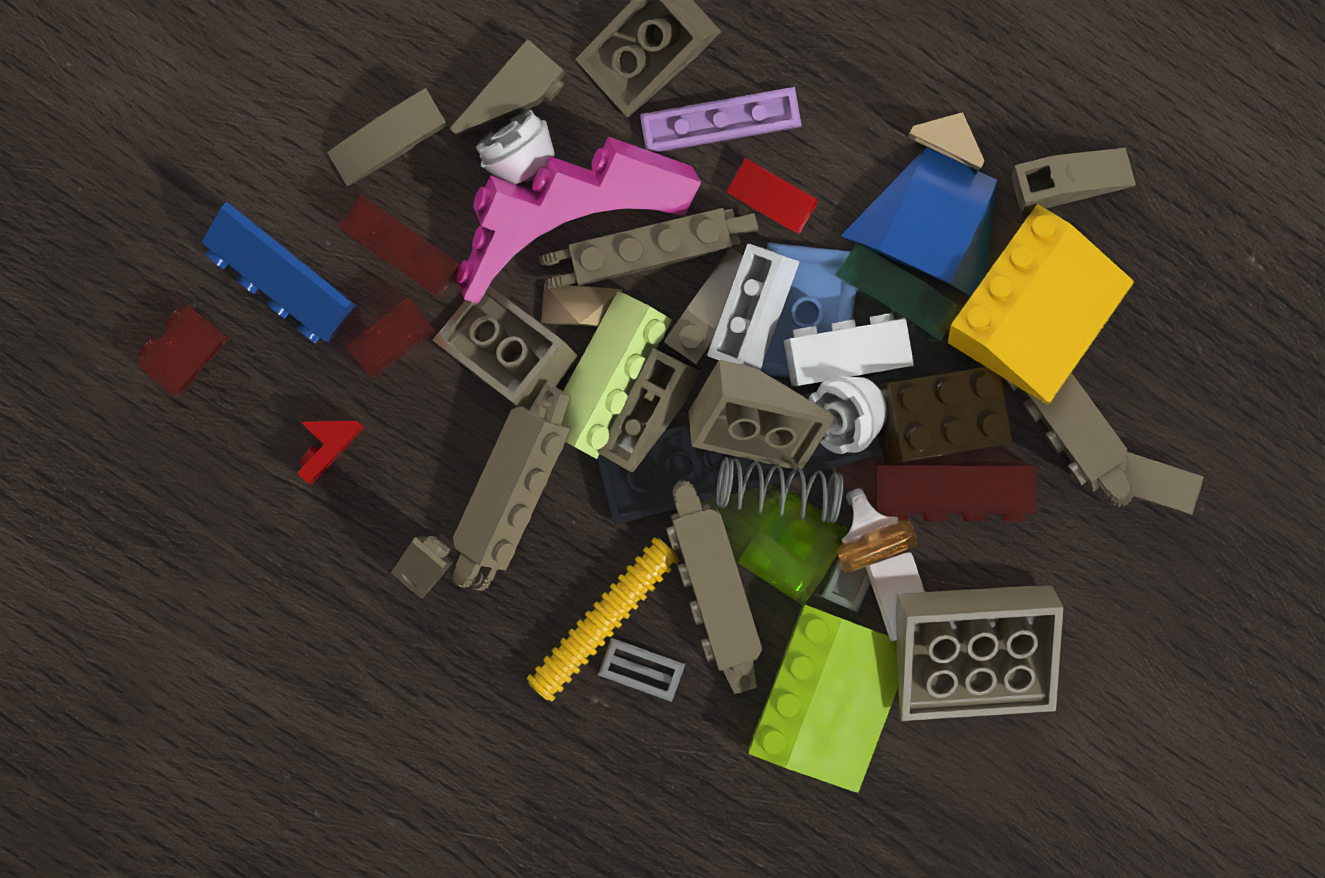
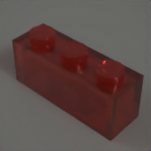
M362 195L339 226L343 232L438 298L441 297L458 272L460 266L458 262Z

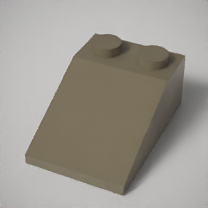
M632 0L575 60L624 115L630 117L691 63L721 31L693 0Z
M490 285L478 304L465 300L432 340L515 408L518 406L531 408L544 385L557 388L580 359L563 340Z
M723 360L717 362L688 411L692 447L772 465L779 464L781 467L790 469L800 467L801 470L834 421L833 414L757 368Z

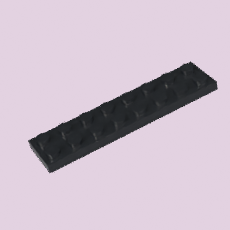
M900 369L865 377L876 386L903 381ZM817 390L800 395L809 400L810 395L817 392ZM690 424L665 430L634 472L628 471L601 454L597 458L614 525L676 509L671 490L676 485L675 482L678 483L679 480L689 481L690 484H693L700 502L715 499L722 460L725 457L737 458L742 469V483L749 466L754 460L692 447ZM880 431L866 449L855 453H834L819 443L802 469L804 475L814 473L817 470L822 471L883 455ZM733 462V481L730 495L738 493L739 489L736 462ZM758 462L761 465L765 483L766 477L774 465ZM754 465L751 470L745 491L760 487L757 465ZM781 467L784 480H788L794 469ZM775 468L768 485L781 481L778 468ZM796 471L793 478L799 477L800 472Z

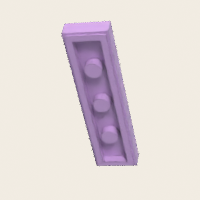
M795 87L640 114L646 150L653 153L802 126Z

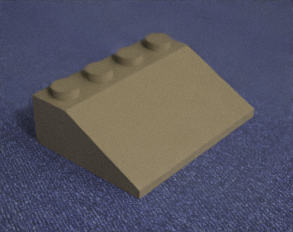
M1038 585L897 594L896 652L901 721L1056 711L1064 607L1053 586Z

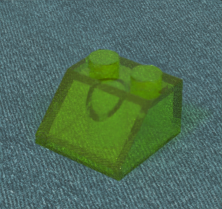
M788 490L783 515L780 516L779 514L780 494L737 562L801 605H804L825 576L843 545L842 539L850 530L837 521L828 523L825 519L822 522V511L806 502L805 516L801 519L802 498Z

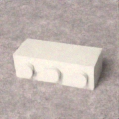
M747 244L707 356L716 360L757 368L758 370L761 369L800 261L765 248Z
M893 313L870 317L871 325L856 327L855 320L832 323V331L817 334L816 326L793 330L794 338L783 340L791 387L823 382L831 377H852L914 366L906 319L894 320Z

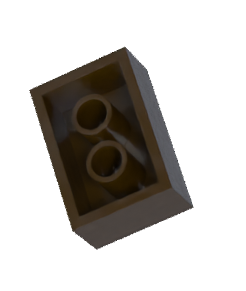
M987 367L877 386L887 404V420L880 430L886 465L1013 443L1001 376Z

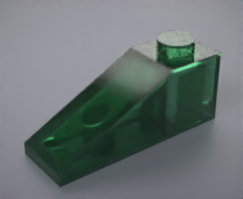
M859 243L854 245L834 275L888 314L893 313L894 318L897 320L906 319L907 327L928 342L941 341L962 309L930 285Z

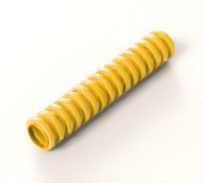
M654 537L651 540L653 545L650 548L645 547L643 549L645 554L642 557L637 556L635 558L637 563L633 567L629 565L626 568L628 573L625 576L620 574L618 584L612 583L610 585L612 590L608 594L604 592L601 595L603 600L600 603L596 601L593 604L595 609L592 612L588 610L585 613L587 618L584 621L579 620L577 622L579 627L568 632L570 636L567 640L562 638L560 641L562 645L559 649L556 647L552 649L553 655L550 658L546 656L543 659L545 664L542 667L538 665L535 668L537 673L534 676L530 674L527 677L528 684L547 701H553L556 698L554 693L556 691L561 692L564 689L562 685L565 681L567 683L571 682L572 678L570 676L573 672L576 674L580 672L579 666L582 663L586 665L589 662L587 657L590 654L594 656L597 653L595 648L598 645L603 646L605 644L603 639L614 634L612 629L615 626L619 628L622 625L621 619L623 617L629 618L630 614L628 612L631 608L636 610L638 608L637 602L640 599L644 601L647 598L645 593L648 590L652 592L655 589L653 584L656 581L661 582L663 580L661 575L665 571L669 573L672 570L670 565L673 562L678 564L680 561L679 556L661 539Z

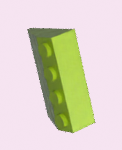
M803 604L747 750L748 754L858 793L898 689L896 640L891 641L889 636Z

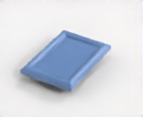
M767 242L766 249L800 262L760 371L770 377L790 379L783 340L794 338L793 330L816 326L817 334L832 331V323L853 320L860 252Z

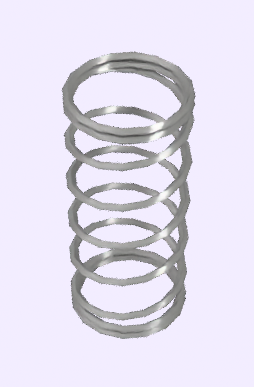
M725 457L722 460L716 492L718 507L722 506L724 508L728 504L733 481V462H736L739 481L738 510L741 509L745 487L754 465H757L760 479L759 513L763 509V502L771 475L775 468H778L781 480L780 516L784 512L785 500L791 480L796 471H799L802 482L801 519L805 516L806 502L816 475L820 474L823 484L821 520L823 522L826 519L828 523H834L837 520L843 493V477L840 473L837 474L835 472L831 475L827 488L824 474L821 470H817L811 476L806 488L804 473L800 467H796L791 472L785 486L783 470L779 464H775L770 469L764 483L761 465L758 461H754L749 466L742 483V469L737 458Z

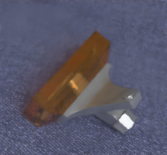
M860 488L847 493L848 505H851L854 511L853 523L849 533L842 539V545L837 549L838 560L845 575L918 545L917 536L911 521L898 520L897 517L881 515L870 505L865 493Z

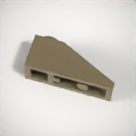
M527 39L450 127L451 132L459 138L537 106L544 98L550 102L565 85L561 81L565 75L564 70Z
M733 248L724 255L663 342L665 346L694 366L698 364L712 343L743 255Z
M653 348L625 401L621 413L618 414L609 431L607 443L598 453L628 471L634 472L683 407L701 370L669 352Z

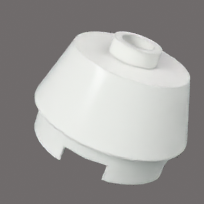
M526 110L511 117L510 121L512 123L506 125L497 133H494L493 130L489 132L476 146L482 160L481 167L496 178L514 184L534 180L538 169L544 168L549 156L554 157L555 155L546 121L540 120L539 117L534 115L532 110Z
M831 377L823 381L817 392L812 393L809 397L811 402L833 414L834 421L823 436L825 439L821 440L820 443L834 453H855L866 449L887 420L885 398L880 389L866 378Z

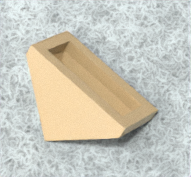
M963 112L915 125L907 138L979 171L985 161Z
M544 284L541 323L598 327L617 291L622 292V289L571 285L547 289L546 284Z

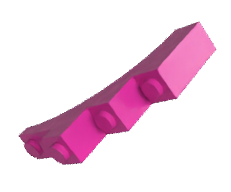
M608 137L603 149L599 148L596 151L592 160V171L549 156L546 166L539 168L535 174L533 190L490 175L485 188L481 187L474 199L473 207L481 226L477 228L472 241L473 250L468 261L463 260L457 272L456 280L463 298L478 304L493 278L516 253L538 236L564 222L595 212L624 208L652 209L685 216L701 181L693 166Z

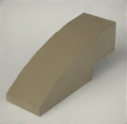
M425 88L362 127L327 153L348 187L413 149L414 145L448 125Z
M1127 452V468L1123 472L1127 476L1128 481L1130 480L1134 498L1193 514L1204 479L1203 476Z

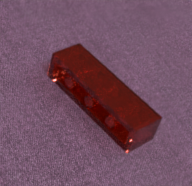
M877 465L875 466V510L878 513H884V516L897 517L898 521H907L908 513H923V521H947V513H963V521H986L987 513H1002V521H1026V514H1036V466Z

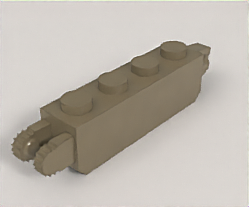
M723 208L570 244L569 249L539 256L541 265L547 266L572 259L575 273L550 277L548 280H545L547 289L574 283L582 286L731 250L732 246L741 244L739 235L758 231L759 228L755 213L735 218L733 209L724 211Z
M1072 373L1069 375L1049 405L1019 388L1027 399L1022 403L1027 413L1035 423L1041 419L1048 428L1049 432L1045 436L1050 445L1058 454L1064 451L1072 463L1068 465V468L1080 485L1087 482L1093 492L1101 488L1108 499H1111V503H1114V506L1124 507V505H1128L1131 502V498H1133V491L1130 480L1128 481L1127 476L1123 472L1127 468V448ZM1003 378L1012 391L1019 388Z
M545 384L531 408L518 406L510 411L453 536L454 548L461 552L452 574L453 583H456V586L466 588L470 585L473 587L472 589L485 590L491 585L490 582L493 581L497 570L506 571L510 560L514 556L516 547L531 519L533 510L571 428L562 423L570 396L560 389Z
M679 480L678 483L675 482L676 485L671 490L677 513L670 515L673 526L666 528L673 551L680 549L684 559V563L678 565L684 588L690 586L693 588L696 601L689 604L696 625L703 623L708 638L702 639L701 643L707 662L715 660L719 671L723 670L734 694L742 693L757 687L753 660L758 658L762 651V646L721 514L717 508L709 504L701 505L693 484H690L689 481Z

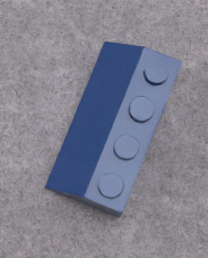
M227 202L219 210L202 240V243L209 248L205 255L223 270L228 264L240 273L236 280L253 294L258 289L271 298L267 305L284 319L290 313L300 321L301 324L297 329L315 344L320 338L324 342L329 343L358 307Z

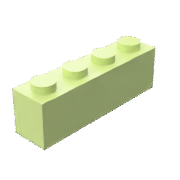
M617 291L563 391L570 396L562 421L564 425L571 428L565 441L566 443L596 459L598 458V452L607 443L609 431L618 414L621 413L625 401L653 348L657 349L672 319L651 306Z

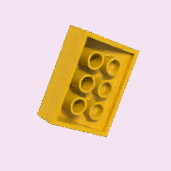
M1037 204L952 322L948 344L1046 405H1049L1127 294L1134 281L1074 226Z

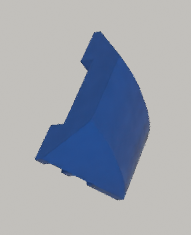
M926 147L840 237L874 253L877 252L970 298L985 278L987 272L998 180Z

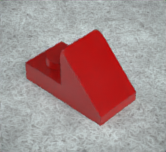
M359 421L301 422L324 445L320 449L314 445L302 456L299 463L303 467L297 474L306 483L313 484L366 427Z

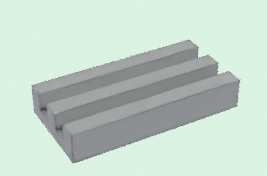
M611 637L598 675L672 702L685 664ZM617 648L675 669L674 674L670 676L615 656V649ZM610 663L670 684L668 691L608 670Z

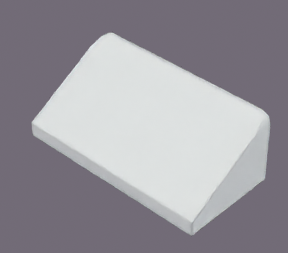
M911 552L895 555L865 566L891 641L897 640V594L925 592Z

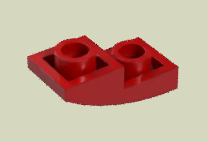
M747 158L744 159L726 191L736 199L798 234L801 233L819 199Z

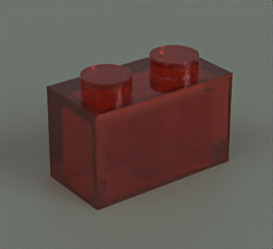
M408 298L346 346L368 376L374 379L436 331L414 301Z
M190 305L185 310L179 307L171 314L165 322V326L168 327L167 331L159 340L153 337L142 348L139 355L143 359L137 365L175 397H179L229 339L224 332Z

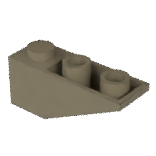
M1126 148L1054 155L1015 165L1011 176L1021 215L1032 212L1037 204L1046 209L1136 186Z
M425 536L415 537L391 574L418 597L424 598L454 562L448 557L452 550L436 536H428L427 538Z

